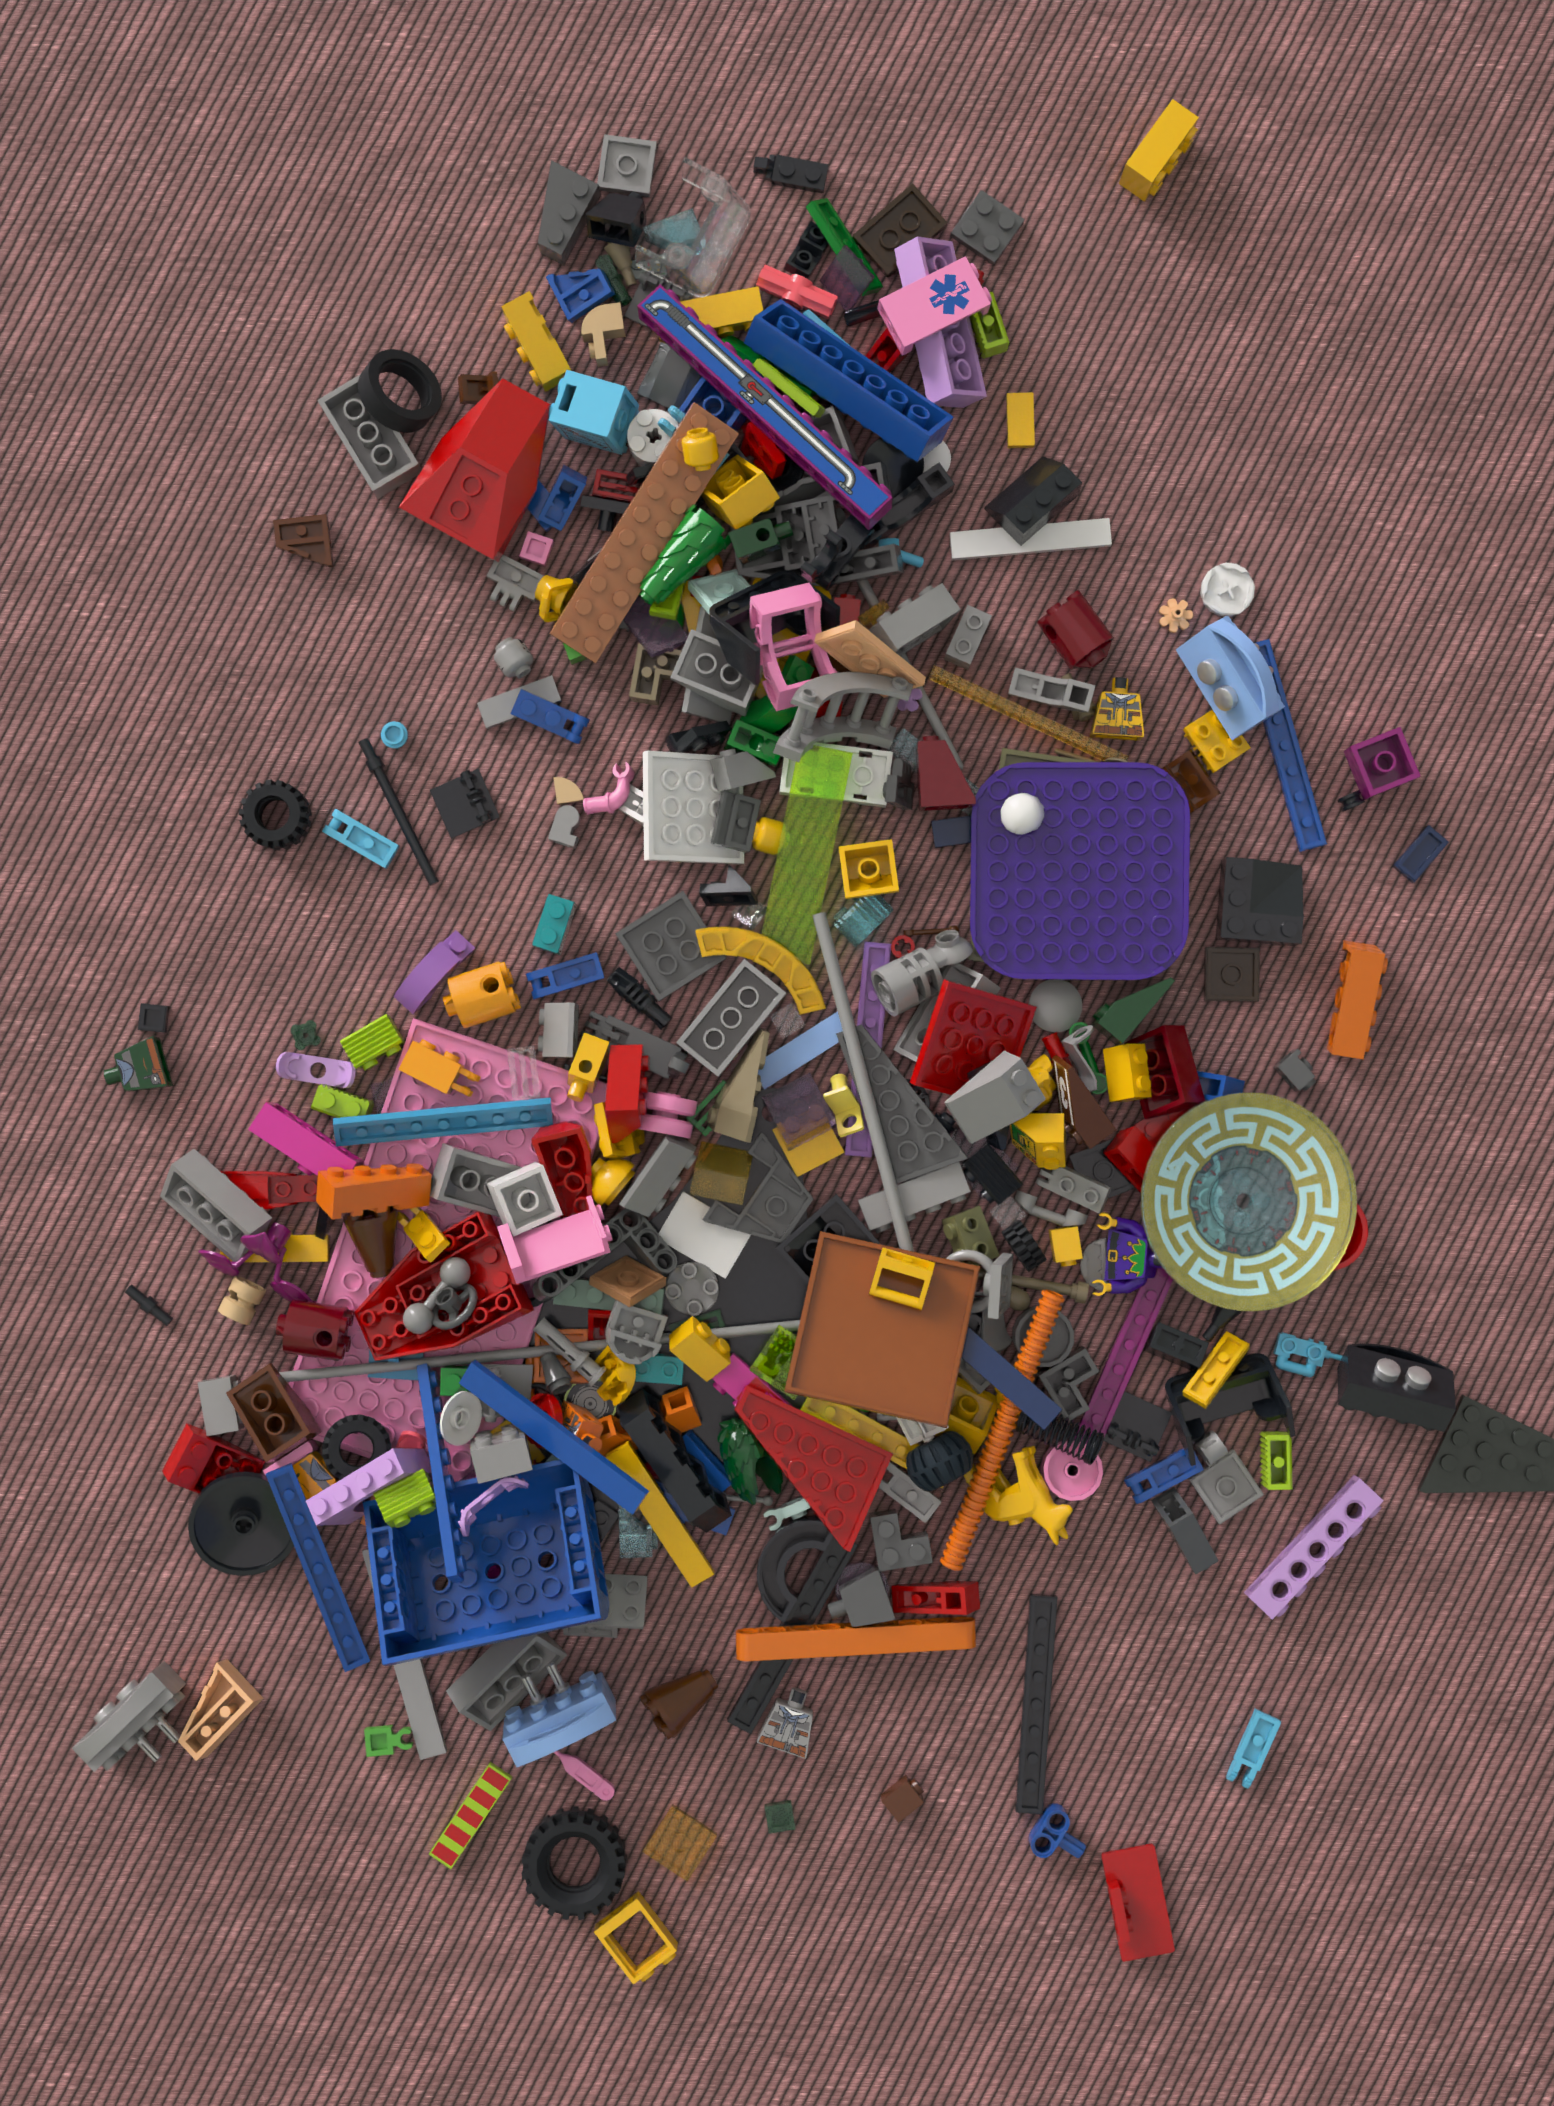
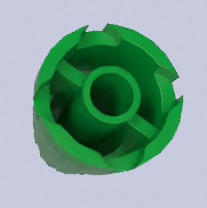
M692 504L684 513V518L658 556V560L641 581L639 589L642 592L639 596L650 606L653 603L659 605L660 602H664L676 589L723 549L726 550L732 542L729 535L724 539L721 534L725 529L701 508L696 512V505Z

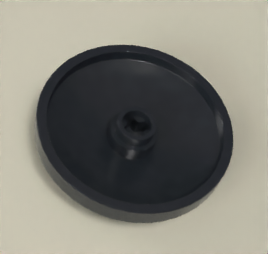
M235 1472L221 1476L205 1486L192 1505L188 1522L191 1543L200 1558L218 1571L237 1576L260 1574L281 1563L294 1547L267 1477L263 1474Z

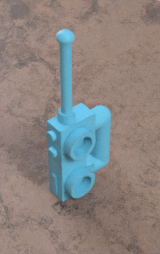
M1283 1332L1278 1333L1273 1354L1278 1355L1276 1360V1367L1278 1369L1306 1377L1314 1376L1316 1367H1322L1324 1358L1340 1361L1342 1355L1334 1354L1327 1350L1324 1342L1319 1341V1343H1315L1314 1339L1304 1340ZM1293 1353L1307 1357L1306 1365L1288 1361L1290 1354Z

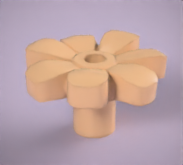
M1169 599L1167 606L1163 605L1159 609V613L1164 615L1159 620L1160 625L1165 627L1169 624L1168 630L1171 633H1176L1178 626L1181 630H1186L1189 627V623L1186 620H1190L1193 617V612L1186 610L1188 603L1185 600H1181L1177 604L1176 599Z

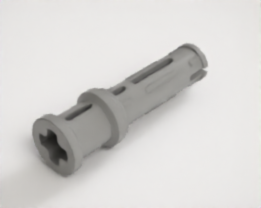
M545 1317L533 1329L534 1332L541 1336L571 1364L570 1367L573 1372L577 1371L588 1381L590 1387L607 1370L605 1366L600 1367L590 1358L588 1351L584 1350L582 1352Z

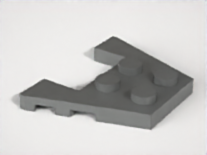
M761 1132L747 1153L770 1168L768 1173L739 1215L715 1199L702 1220L707 1223L782 1243L791 1234L814 1198L794 1172H792L778 1151L772 1146L768 1138Z

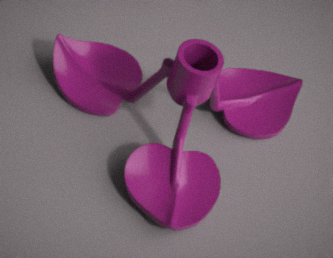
M273 1223L267 1234L262 1232L256 1235H243L240 1238V1242L249 1251L236 1262H232L224 1255L213 1251L199 1250V1253L212 1267L229 1276H238L240 1272L237 1268L253 1253L260 1255L267 1261L277 1264L273 1278L274 1281L270 1283V1286L278 1295L290 1302L294 1299L317 1302L312 1301L296 1285L283 1281L280 1278L283 1257L287 1251L284 1246L292 1233L288 1228L279 1223Z

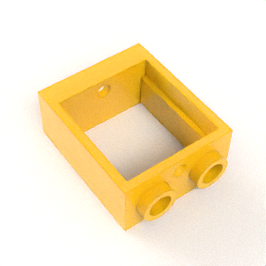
M639 1891L595 1925V1935L633 1985L639 1980L642 1982L646 1981L654 1974V1968L661 1963L663 1965L668 1964L676 1956L675 1952L677 1951L678 1942ZM638 1911H641L665 1944L636 1966L611 1932Z

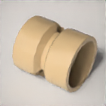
M234 1276L228 1288L230 1295L223 1298L218 1312L236 1322L250 1325L256 1313L254 1306L261 1303L266 1289L248 1279Z

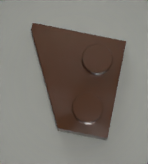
M327 514L273 520L275 542L278 549L327 567H334Z

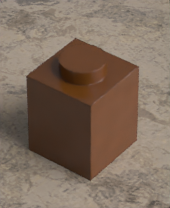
M905 1775L881 1794V1801L899 1823L924 1803L922 1795L924 1790L915 1778L911 1781Z

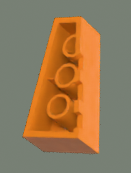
M1343 940L1342 950H1347L1346 960L1343 963L1341 962L1338 974H1340L1342 987L1339 986L1335 993V1007L1338 1008V1013L1334 1012L1332 1014L1327 1050L1332 1055L1364 1060L1365 1052H1369L1371 1047L1369 1031L1370 1026H1374L1376 1022L1377 1012L1374 1010L1376 1000H1380L1382 994V984L1379 983L1381 974L1386 972L1388 959L1385 958V954L1376 945Z

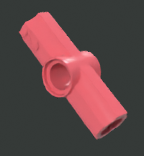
M766 264L762 268L756 283V287L759 286L760 290L782 299L796 310L809 309L814 314L828 320L832 316L838 301V296L813 286V283L807 278L798 274L788 275Z

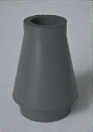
M551 1352L540 1358L547 1390L551 1391L552 1395H559L572 1387L570 1382L572 1378L557 1359L555 1353Z

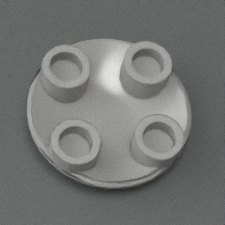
M1050 979L1042 982L1033 990L1029 999V1004L1037 1007L1033 1021L1040 1029L1048 1032H1063L1070 1029L1079 1020L1082 1012V999L1078 990L1064 980Z
M685 1262L678 1265L669 1274L666 1281L665 1294L670 1304L677 1311L697 1316L706 1312L714 1305L719 1294V1283L716 1275L708 1266L699 1262Z

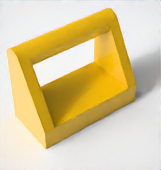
M883 1247L869 1295L922 1310L935 1263ZM882 1268L924 1280L920 1298L878 1286Z

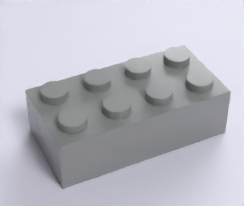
M360 375L317 401L376 498L379 499L419 475L422 469L400 432L385 427L367 411L359 395L358 380Z
M744 959L676 1043L716 1076L720 1077L786 996V992Z

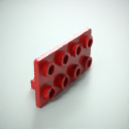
M1154 1844L1103 1852L1101 1858L1121 1960L1125 1962L1173 1953L1175 1948Z

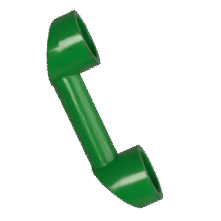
M1083 1022L1073 1024L1070 1027L1069 1035L1088 1025ZM1086 1031L1078 1034L1075 1038L1080 1037L1081 1035L1086 1033ZM1089 1035L1078 1045L1082 1056L1092 1069L1097 1080V1089L1092 1093L1102 1094L1108 1089L1107 1078L1099 1072L1088 1041Z

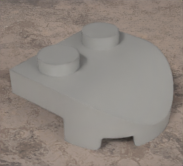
M615 1300L605 1331L606 1341L610 1350L626 1363L642 1364L643 1361L654 1357L659 1352L662 1346L659 1342L668 1317L634 1305L628 1307Z

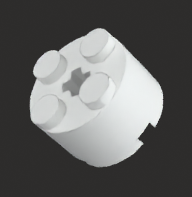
M642 410L629 425L627 432L629 449L633 458L640 466L655 463L671 438L658 426V421L663 418L668 420L676 429L679 426L678 422L663 410ZM655 436L659 437V440L651 443L650 439H653Z

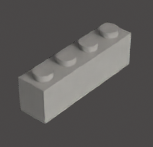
M959 1162L897 1184L907 1222L915 1219V1213L922 1210H925L926 1214L941 1209L940 1203L948 1200L951 1201V1204L967 1199L966 1193L971 1192ZM884 1190L858 1199L869 1230L875 1229L876 1233L891 1228L892 1218Z

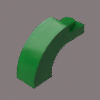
M789 655L781 674L786 684L791 685L810 680L815 668L796 655ZM768 695L759 700L752 701L746 716H741L740 721L772 734L783 728L795 717L798 706L776 711Z

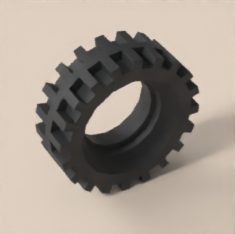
M573 1806L572 1810L564 1811L562 1808L557 1810L556 1814L551 1817L549 1815L544 1817L542 1823L533 1829L522 1857L523 1871L521 1874L522 1880H526L528 1895L533 1894L536 1898L535 1904L538 1907L543 1905L548 1908L547 1914L553 1916L556 1912L562 1914V1919L569 1920V1916H578V1920L585 1919L587 1914L593 1913L594 1916L599 1914L601 1908L605 1905L608 1907L612 1903L614 1896L619 1893L627 1864L625 1842L618 1835L619 1829L616 1825L612 1827L607 1822L608 1817L604 1814L602 1817L593 1814L594 1810L588 1808V1811H580L579 1806ZM569 1837H581L590 1841L597 1849L600 1857V1868L597 1875L590 1882L580 1886H571L561 1882L553 1874L550 1866V1855L553 1848L561 1840Z

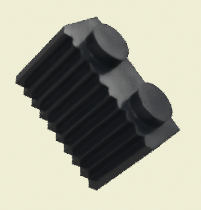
M989 1143L983 1145L962 1163L966 1167L963 1170L965 1176L972 1183L977 1181L983 1187L980 1193L990 1204L995 1201L997 1205H1000L1023 1185Z

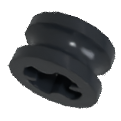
M1360 790L1337 800L1338 803L1343 804L1342 812L1365 802L1359 796Z

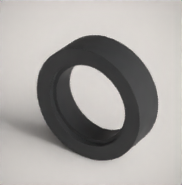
M388 349L377 353L362 371L358 380L359 395L367 411L379 423L397 432L412 433L421 430L436 414L441 405L442 393L436 376L423 361L405 351ZM390 372L406 379L415 388L420 397V409H405L390 400L381 388L379 374Z

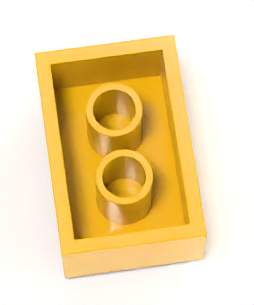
M1172 99L1125 164L1119 184L1144 202L1150 194L1155 196L1161 188L1166 174L1170 175L1179 162L1178 159L1182 152L1185 154L1192 145L1193 138L1198 131L1195 126L1199 117Z
M738 454L715 472L701 494L711 512L735 530L750 525L755 516L770 510L774 506V502L780 498L765 473Z

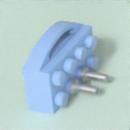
M551 1662L546 1668L556 1688L554 1690L555 1694L547 1698L544 1694L539 1693L530 1674L522 1677V1681L531 1697V1705L522 1710L520 1706H514L506 1711L502 1738L516 1767L558 1751L616 1721V1699L602 1672L595 1675L593 1671H588L579 1677V1683L570 1686L569 1683L563 1681L555 1663Z

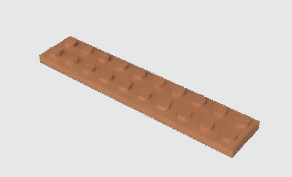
M695 402L692 403L549 633L550 635L593 663L598 661L641 592L639 589L641 581L658 560V556L684 518V513L692 504H696L739 435L737 431ZM707 428L708 432L715 434L719 459L711 464L709 470L696 471L695 467L685 464L681 442L689 430Z

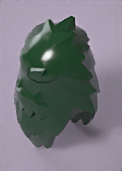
M734 1417L731 1420L720 1422L719 1425L722 1430L717 1438L720 1443V1455L724 1462L727 1477L738 1496L752 1505L756 1504V1495L759 1492L755 1473L762 1478L769 1490L773 1489L777 1495L780 1494L781 1484L783 1483L782 1471L741 1419Z

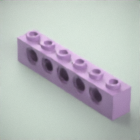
M1353 1475L1244 1593L1272 1620L1275 1616L1280 1617L1289 1607V1601L1294 1596L1299 1597L1306 1590V1583L1312 1577L1316 1578L1324 1571L1326 1567L1324 1564L1331 1557L1335 1558L1344 1549L1343 1544L1348 1538H1354L1360 1533L1363 1528L1362 1523L1368 1517L1373 1518L1380 1511V1504L1383 1500L1359 1477ZM1357 1503L1358 1511L1356 1514L1348 1516V1505ZM1335 1522L1339 1523L1340 1529L1338 1533L1329 1535V1526ZM1315 1542H1320V1552L1316 1555H1311L1309 1551L1310 1546ZM1296 1562H1302V1571L1297 1575H1293L1291 1573L1292 1565ZM1283 1582V1592L1273 1594L1272 1588L1274 1584Z

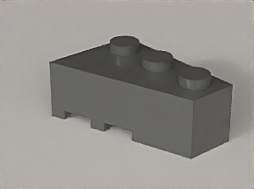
M552 160L538 246L542 255L565 265L587 223L585 214L598 203L601 194L599 184Z

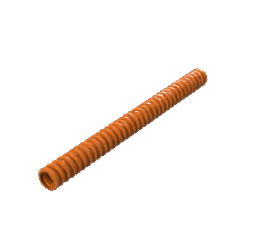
M1047 1289L1041 1292L1043 1297L1038 1300L1040 1305L1035 1308L1037 1313L1032 1316L1034 1321L1029 1324L1031 1329L1026 1332L1028 1337L1023 1340L1025 1345L1020 1347L1022 1353H1018L1017 1358L1019 1360L1014 1363L1016 1369L1031 1382H1034L1035 1377L1033 1375L1038 1372L1036 1367L1041 1364L1039 1359L1044 1356L1042 1351L1047 1348L1045 1343L1050 1340L1048 1335L1053 1332L1051 1327L1056 1325L1054 1319L1059 1317L1057 1312L1062 1309L1060 1304L1065 1301L1061 1294ZM1002 1395L1004 1400L999 1403L1001 1408H998L996 1411L998 1416H994L993 1419L995 1424H991L990 1427L992 1432H988L987 1437L989 1439L984 1442L986 1447L981 1450L983 1455H980L978 1458L980 1463H977L975 1466L977 1471H973L972 1476L974 1479H970L971 1487H967L966 1491L968 1494L964 1495L963 1499L965 1502L961 1503L960 1507L962 1510L958 1511L957 1515L959 1518L955 1519L956 1525L952 1527L953 1533L949 1535L950 1541L946 1542L947 1549L943 1550L944 1557L940 1558L942 1565L951 1570L959 1571L963 1569L962 1563L966 1561L965 1555L969 1553L968 1547H971V1539L975 1537L973 1532L978 1529L976 1524L981 1522L980 1516L984 1514L983 1508L987 1506L985 1501L990 1498L988 1493L993 1490L991 1485L996 1482L994 1477L999 1474L997 1469H1000L1002 1466L1000 1461L1005 1459L1003 1454L1008 1451L1006 1446L1011 1443L1009 1438L1013 1437L1014 1433L1012 1430L1016 1429L1015 1422L1018 1421V1414L1022 1412L1004 1395Z

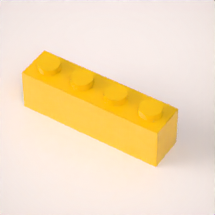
M759 286L680 301L686 308L691 307L705 326L707 324L712 326L719 337H727L728 335H733L734 331L745 329V332H748L754 316L763 311Z

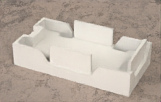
M816 742L813 748L819 747V751L808 750L799 762L784 757L780 795L804 798L815 797L886 808L887 802H885L883 797V785L887 782V775H890L893 752ZM859 752L872 755V758L859 757ZM800 788L814 789L813 793L800 792ZM854 794L867 796V799H855L853 796Z

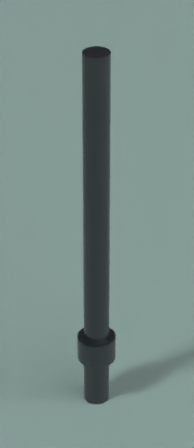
M368 738L359 741L358 743L367 759L366 765L370 773H374L429 886L438 883L439 880L383 769L385 765L381 757L376 755Z

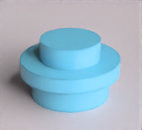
M389 722L382 728L381 739L389 748H400L407 742L408 731L400 722Z

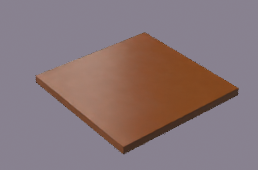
M820 1231L784 1392L947 1428L980 1266ZM883 1247L935 1263L922 1310L869 1295ZM882 1268L878 1281V1286L920 1298L924 1284L922 1279Z

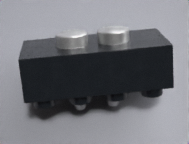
M1369 1343L1350 1344L1347 1346L1337 1367L1339 1406L1350 1411L1359 1410L1367 1412L1374 1417L1383 1416L1395 1419L1401 1424L1411 1423L1419 1425L1429 1431L1438 1430L1445 1432L1456 1411L1454 1374L1452 1370L1429 1358L1396 1347Z

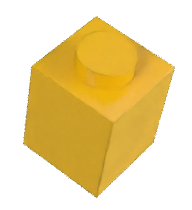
M1078 1226L1048 1230L1053 1262H1060L1061 1267L1076 1265L1077 1259H1083Z

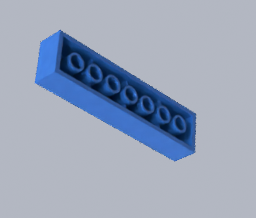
M780 299L754 316L744 344L752 348L756 354L762 355L771 361L778 369L784 370L793 376L800 384L812 389L820 398L831 402L842 413L850 415L860 422L864 428L870 429L879 435L883 441L901 450L906 457L918 462L942 443L954 418L951 414L794 307Z

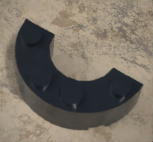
M802 1516L783 1523L769 1535L759 1554L757 1583L761 1598L770 1612L783 1623L798 1600L797 1592L789 1586L785 1578L787 1562L795 1553L803 1549L816 1548L825 1551L833 1538L832 1534L817 1516Z

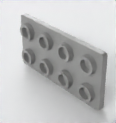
M605 1574L610 1603L606 1620L564 1628L563 1634L568 1636L618 1638V1628L643 1629L647 1576Z

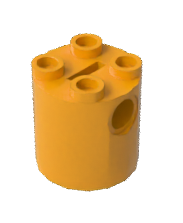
M498 961L449 977L448 985L451 994L443 996L448 1016L458 1015L463 1028L466 1029L515 1013L517 1009H520L521 1004L518 995L514 992L513 987H510L511 984H514L510 969H507L506 963Z

